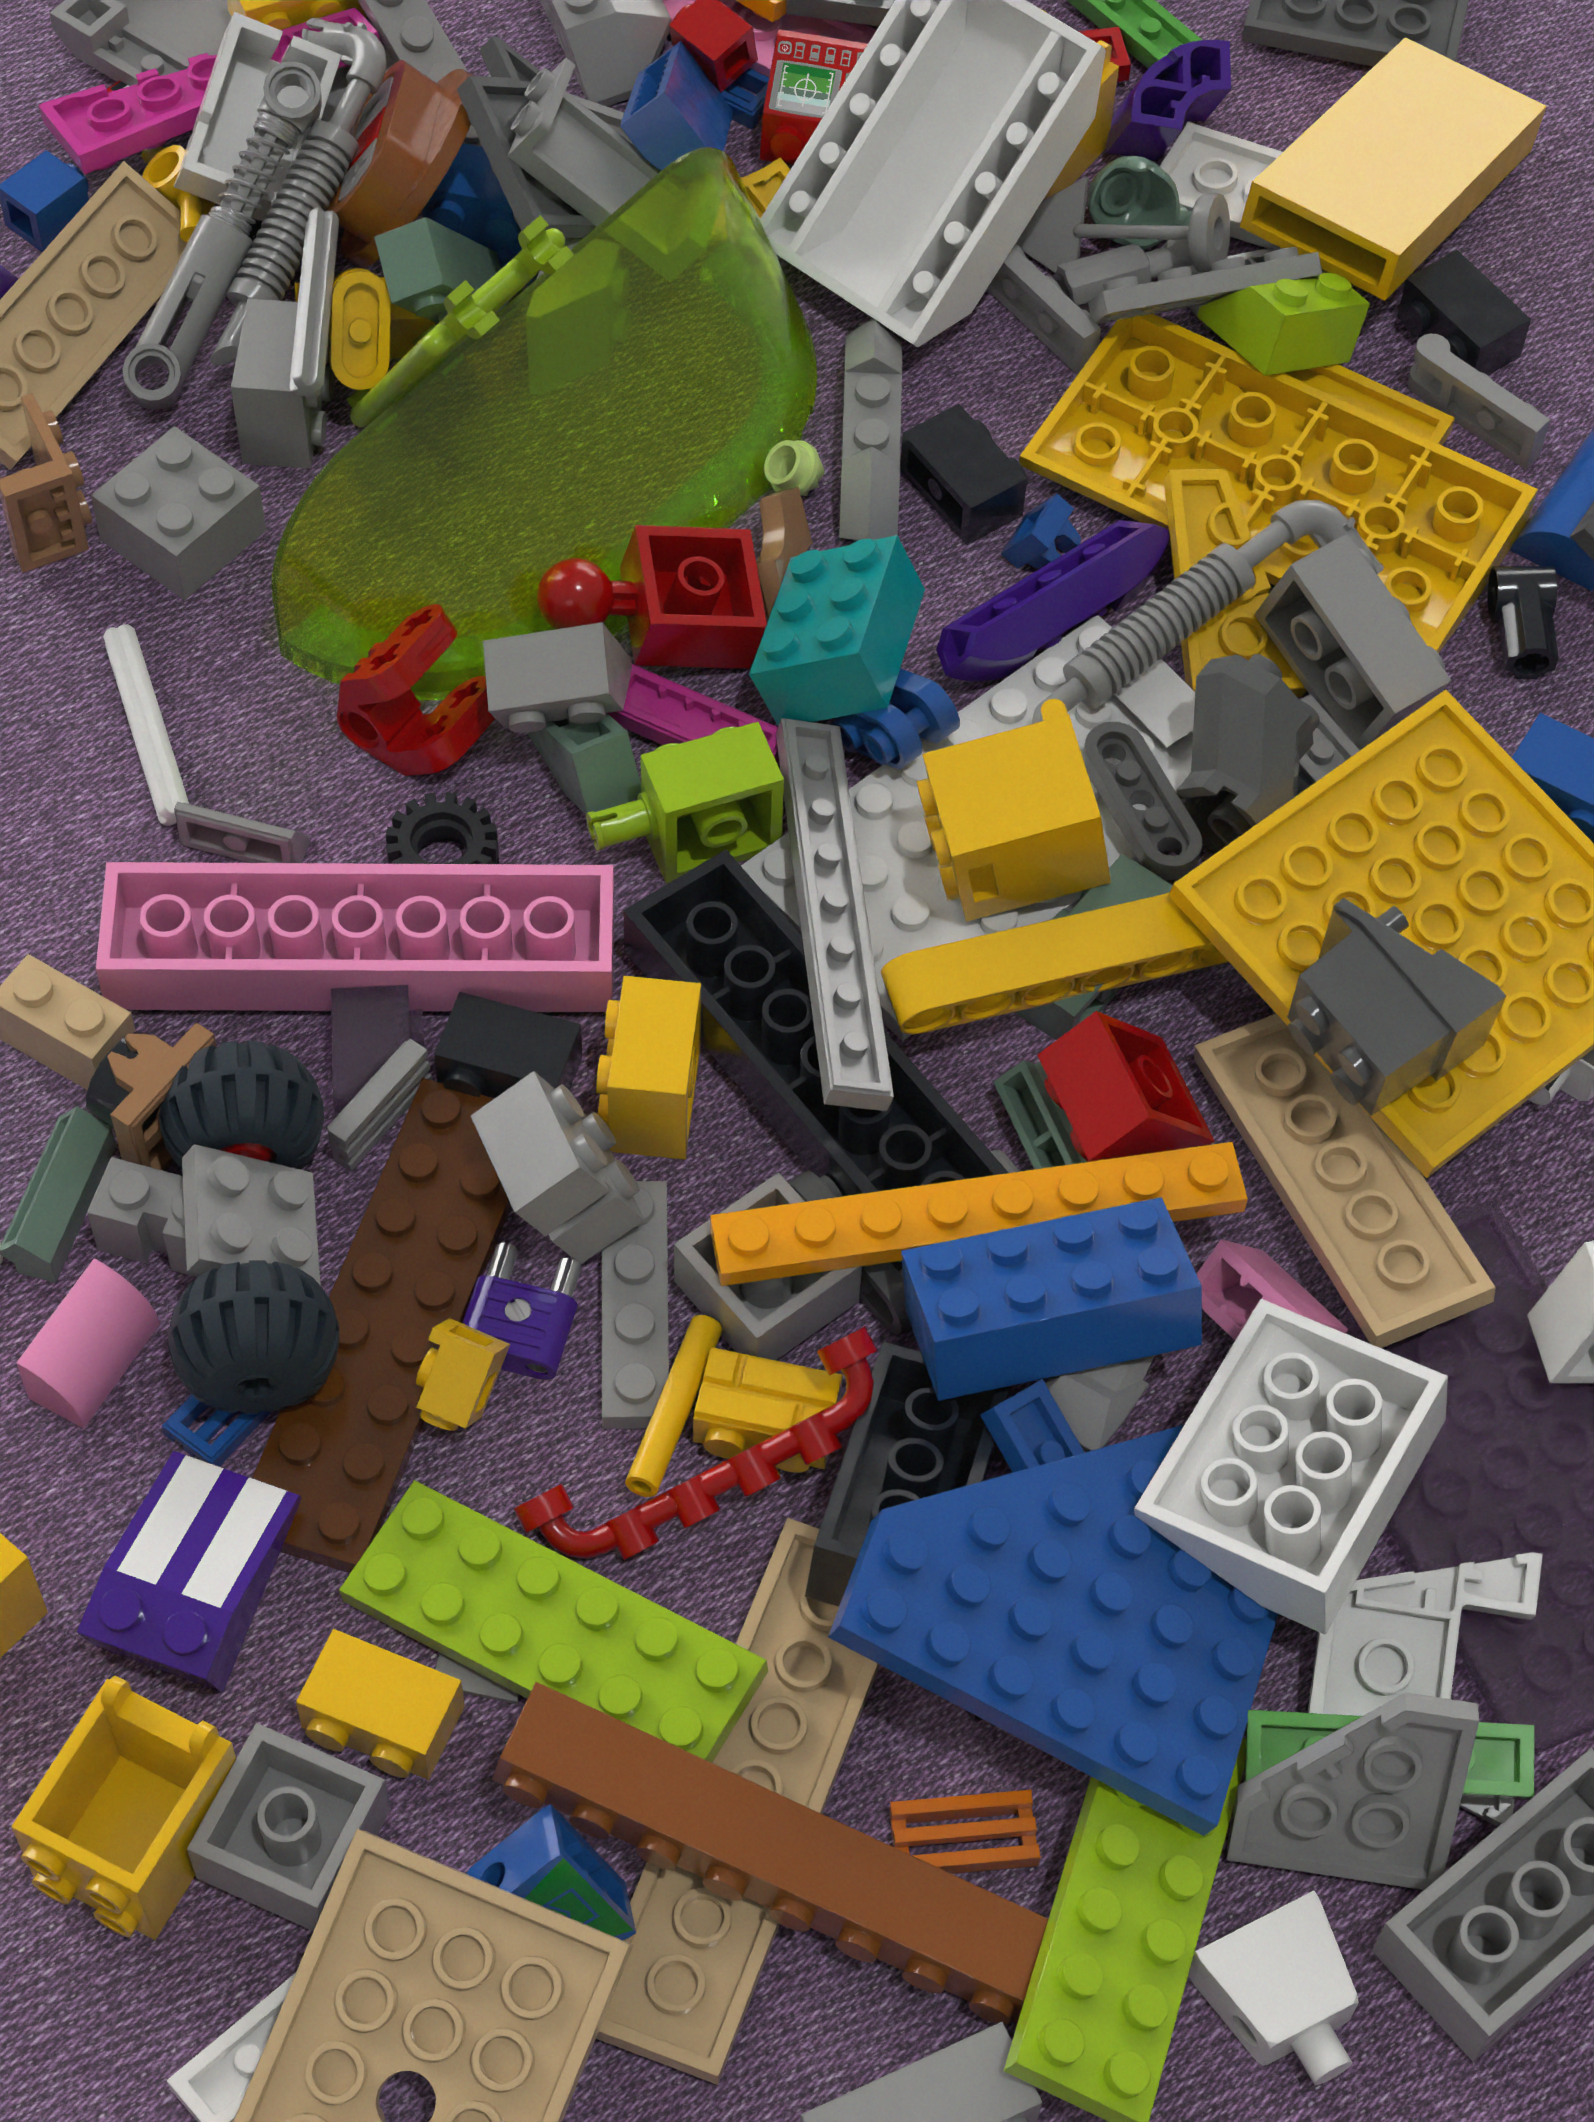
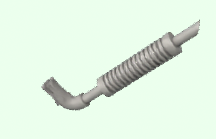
M312 18L307 21L306 25L309 28L319 29L320 32L303 28L301 39L341 54L342 63L351 65L346 75L349 84L330 122L316 120L312 123L306 135V140L303 141L301 150L298 151L296 160L293 161L291 170L286 175V180L281 184V189L278 190L276 199L273 200L271 209L268 210L266 219L263 220L261 229L258 230L256 238L246 254L247 258L241 264L242 268L238 269L237 277L233 279L226 293L227 298L236 308L211 355L210 362L213 365H223L237 357L247 298L278 301L283 299L285 290L289 288L290 280L294 278L295 271L298 270L303 257L305 227L309 212L318 207L324 212L328 210L329 202L333 200L334 193L337 192L339 183L342 182L344 173L347 172L349 163L352 162L359 148L358 142L350 132L369 94L377 93L387 65L383 45L375 34L367 31V26L364 23L359 22L357 26H353L350 22L340 24L328 22L320 18Z
M1297 500L1271 516V524L1238 550L1227 543H1221L1208 553L1206 557L1200 559L1197 564L1191 566L1188 571L1182 573L1179 578L1173 580L1170 585L1164 587L1161 592L1155 594L1153 598L1146 601L1144 605L1137 608L1135 612L1128 615L1117 626L1111 628L1108 633L1102 635L1099 640L1093 642L1090 647L1084 649L1081 654H1078L1063 667L1066 683L1036 706L1032 724L1043 721L1041 706L1049 699L1061 700L1065 704L1067 712L1081 701L1090 708L1097 709L1112 695L1119 692L1121 688L1128 685L1130 681L1137 678L1139 674L1146 671L1148 667H1151L1157 660H1160L1166 653H1169L1175 646H1178L1184 639H1187L1193 632H1196L1202 625H1205L1211 618H1214L1220 611L1224 610L1228 604L1233 603L1237 597L1242 596L1255 584L1252 568L1285 542L1294 544L1303 536L1309 535L1317 547L1321 548L1348 533L1357 547L1366 551L1371 557L1376 568V574H1379L1384 569L1382 563H1379L1354 528L1356 521L1353 517L1347 519L1336 507L1320 500Z

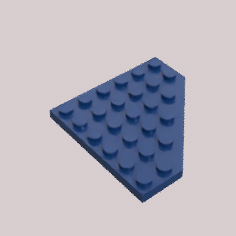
M1184 1425L883 1509L870 1523L828 1638L1205 1836L1218 1826L1248 1721V1710H1251L1278 1613L1259 1605L1135 1516V1506Z

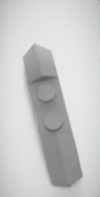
M872 317L845 337L839 538L853 540H875L898 535L902 339Z

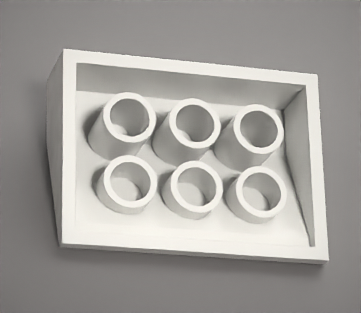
M1260 1299L1135 1506V1516L1262 1607L1326 1635L1446 1420L1448 1376Z

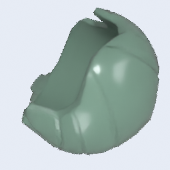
M1125 156L1115 159L1102 168L1090 183L1087 192V207L1094 224L1189 226L1191 211H1188L1184 206H1180L1175 182L1156 163L1144 157ZM1110 239L1124 246L1134 243L1140 246L1141 249H1148L1162 241L1156 239Z

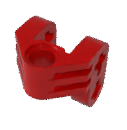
M440 604L425 606L408 616L384 642L375 643L370 648L368 657L361 658L354 666V673H347L340 681L337 722L341 731L356 746L404 776L432 774L448 768L468 751L495 720L488 710L486 676L471 678L457 686L430 714L422 713L420 710L421 704L410 689L457 637V629Z

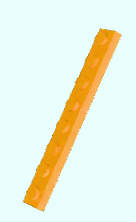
M1233 1142L714 1214L710 1215V1231L720 1285L727 1286L902 1261V1250L1162 1197L1173 1222L1244 1212L1248 1198Z

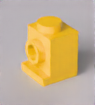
M449 1318L433 1327L428 1340L440 1345L439 1350L433 1347L430 1348L418 1371L416 1385L424 1389L416 1408L421 1409L419 1416L425 1422L441 1429L455 1431L458 1429V1426L466 1429L482 1418L510 1344Z

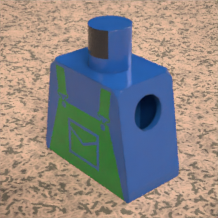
M551 1804L537 1812L471 1866L467 1872L472 1877L621 1940L636 1934L626 1882Z

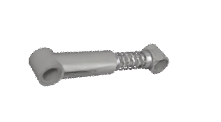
M296 61L282 62L273 67L266 76L263 86L264 97L257 109L259 116L253 125L255 135L246 138L248 149L239 152L241 163L232 166L234 177L225 180L228 189L226 192L218 194L221 202L220 205L212 207V212L209 215H201L136 347L125 358L122 370L126 388L133 401L143 408L151 410L165 409L173 405L180 397L184 385L183 382L253 242L248 237L252 231L249 223L256 224L252 217L256 210H263L259 203L263 196H270L266 189L270 182H277L273 175L277 168H283V165L280 163L283 155L290 154L288 149L294 147L295 140L298 139L297 136H302L305 130L311 127L312 123L320 116L322 108L320 80L315 72L306 64ZM287 86H298L307 92L309 98L304 105L298 108H289L282 105L278 101L277 96ZM188 301H190L192 305L169 350L166 348V345ZM150 364L161 365L169 371V378L166 384L156 390L145 389L137 381L140 371Z

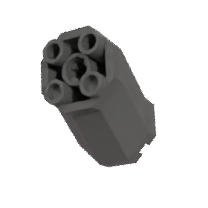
M1254 654L1249 661L1239 655L1211 659L1196 676L1191 773L1176 789V792L1180 799L1186 798L1183 804L1201 833L1202 844L1212 854H1216L1297 796L1299 760L1314 744L1313 731L1320 724L1318 713L1309 704L1299 700L1283 682L1282 673L1278 666L1260 654Z

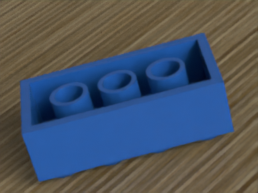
M1162 1197L901 1251L905 1309L938 1401L1202 1345V1286Z

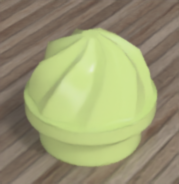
M784 440L777 443L768 453L764 464L765 476L776 492L799 487L802 496H807L810 490L819 487L818 482L822 479L825 472L817 450L811 444L802 440Z

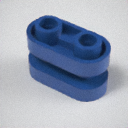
M900 668L888 708L836 717L831 725L840 726L842 746L847 751L854 752L856 750L861 755L871 758L881 765L901 769L922 754L923 747L920 738L933 743H939L959 729L960 718L954 703L941 686L931 679Z

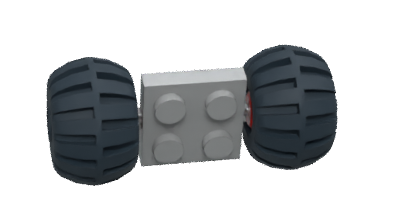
M247 1040L246 1043H237V1041L222 1042L219 1047L210 1045L195 1052L188 1069L187 1065L184 1067L182 1065L178 1070L171 1088L161 1103L159 1111L160 1131L165 1147L183 1173L187 1272L200 1275L186 1288L174 1308L168 1331L169 1353L179 1379L189 1393L197 1400L209 1407H215L217 1410L231 1413L242 1411L243 1414H259L260 1411L274 1412L283 1410L288 1405L295 1406L307 1400L311 1395H314L325 1383L333 1368L340 1341L339 1323L333 1305L320 1284L313 1173L301 1170L311 1159L319 1144L325 1118L323 1100L314 1077L296 1056L273 1044L266 1046L264 1042Z

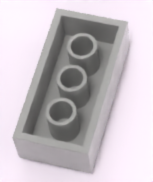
M1592 1748L1387 1921L1372 1949V1952L1473 2062L1594 1956V1750Z

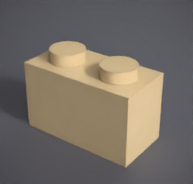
M29 954L0 985V1040L88 1090L91 1078L106 1054L128 1033L136 1032L131 1012Z

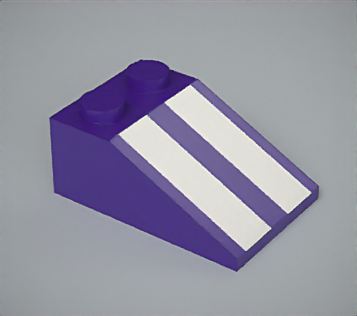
M173 1451L104 1565L76 1633L98 1648L223 1693L302 1498L300 1495Z

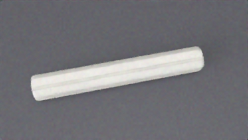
M123 624L118 628L110 627L103 635L105 647L159 822L165 826H171L176 823L174 812L176 803L189 804L135 629L128 624Z

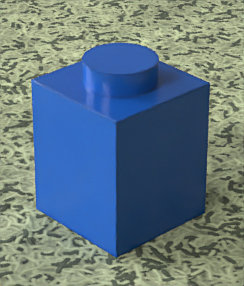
M45 150L0 184V203L5 226L43 252L89 201V184L86 177L75 165L71 163L65 164Z

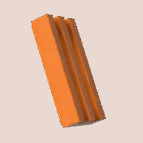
M1030 1789L890 1802L889 1813L893 1847L910 1854L909 1846L941 1843L955 1844L1020 1836L1021 1846L912 1856L951 1874L1039 1866L1041 1856L1039 1844H1037L1036 1820L1032 1812V1791ZM1017 1814V1818L906 1828V1824Z

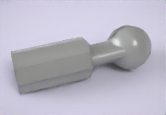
M1167 240L1164 247L1144 252L1140 246L1133 243L1057 265L1056 274H1053V277L1066 296L1081 310L1088 311V302L1104 291L1103 284L1108 281L1136 276L1138 285L1150 283L1153 279L1158 278L1157 274L1160 272L1189 266L1193 263L1190 258L1188 240Z

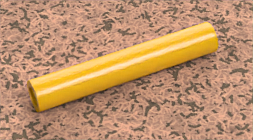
M695 1315L690 1321L625 1480L627 1488L637 1495L653 1497L658 1493L703 1381L711 1347L716 1348L723 1331L721 1324L712 1317Z

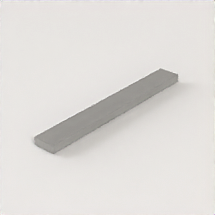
M781 718L776 731L780 770L784 778V801L824 1104L887 1111L894 1094L840 726Z

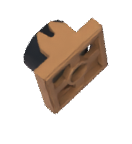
M197 1022L174 1047L155 1035H149L146 1032L136 1031L128 1033L106 1054L91 1078L86 1094V1107L92 1115L115 1130L122 1160L165 1171L174 1162L165 1147L160 1131L159 1111L161 1103L164 1101L166 1094L171 1088L173 1079L181 1066L187 1065L188 1069L194 1053L210 1045L217 1047L214 1033Z

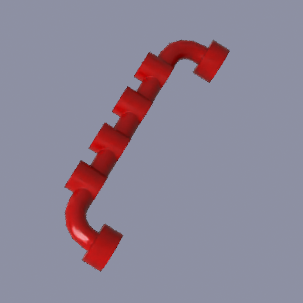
M864 1326L816 1351L829 1376L842 1370L847 1383L846 1392L836 1404L592 1530L577 1531L565 1521L562 1514L573 1509L574 1506L563 1484L513 1509L525 1533L538 1527L549 1544L568 1557L589 1559L618 1548L623 1560L659 1542L660 1540L654 1528L678 1516L683 1527L687 1528L721 1510L715 1497L739 1485L744 1496H749L781 1479L776 1465L800 1453L805 1465H808L841 1448L842 1445L836 1434L853 1425L857 1417L863 1415L872 1401L874 1380L866 1357L878 1350Z

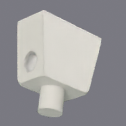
M1315 1891L1195 1951L1188 1974L1190 1980L1262 2066L1268 2065L1295 2051L1314 2085L1331 2080L1352 2065L1353 2062L1334 2030L1351 2019L1359 2003L1358 1996L1321 1901Z

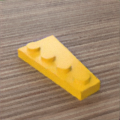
M1169 469L1164 478L1175 580L1182 573L1188 571L1191 566L1197 564L1200 559L1206 557L1208 553L1221 543H1227L1238 550L1252 536L1227 469ZM1256 565L1252 568L1255 576L1254 586L1242 596L1237 597L1233 603L1228 604L1224 610L1220 611L1214 618H1211L1205 625H1202L1196 632H1193L1187 639L1181 642L1185 683L1194 692L1196 690V676L1211 659L1239 655L1249 661L1254 654H1260L1278 666L1282 673L1283 682L1296 697H1303L1307 692L1302 682L1254 615L1269 595L1268 592L1271 589L1263 566L1258 567Z

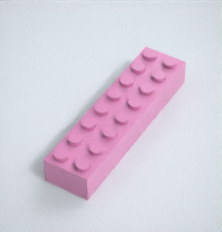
M106 862L96 972L102 996L126 1010L452 1011L459 992L534 1012H606L608 1000H613L614 869L613 865Z

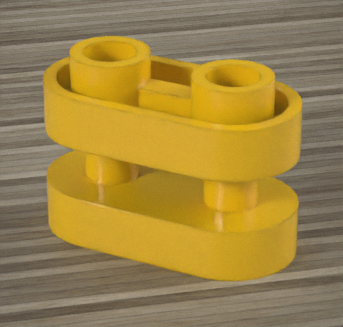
M363 268L345 270L333 281L329 322V365L342 384L356 390L374 387L387 374L390 357L391 300L388 288L376 274Z

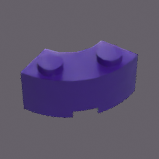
M1199 40L1182 44L1171 49L1166 56L1149 67L1118 107L1108 133L1106 153L1139 156L1157 161L1182 131L1184 122L1206 121L1231 91L1230 41Z

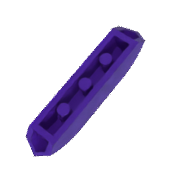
M1119 520L942 629L936 648L945 675L954 679L973 682L991 681L1010 676L1031 661L1036 651L1050 648L1059 643L1063 638V632L1078 623H1085L1092 617L1104 615L1107 611V605L1115 612L1118 611L1142 590L1154 574L1170 541L1169 530L1156 524Z

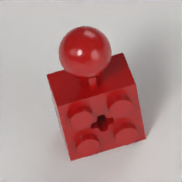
M635 525L620 565L622 581H610L604 570L589 560L568 558L549 567L538 584L537 604L544 620L555 630L604 623L609 615L627 616L634 665L750 669L767 626L751 529Z

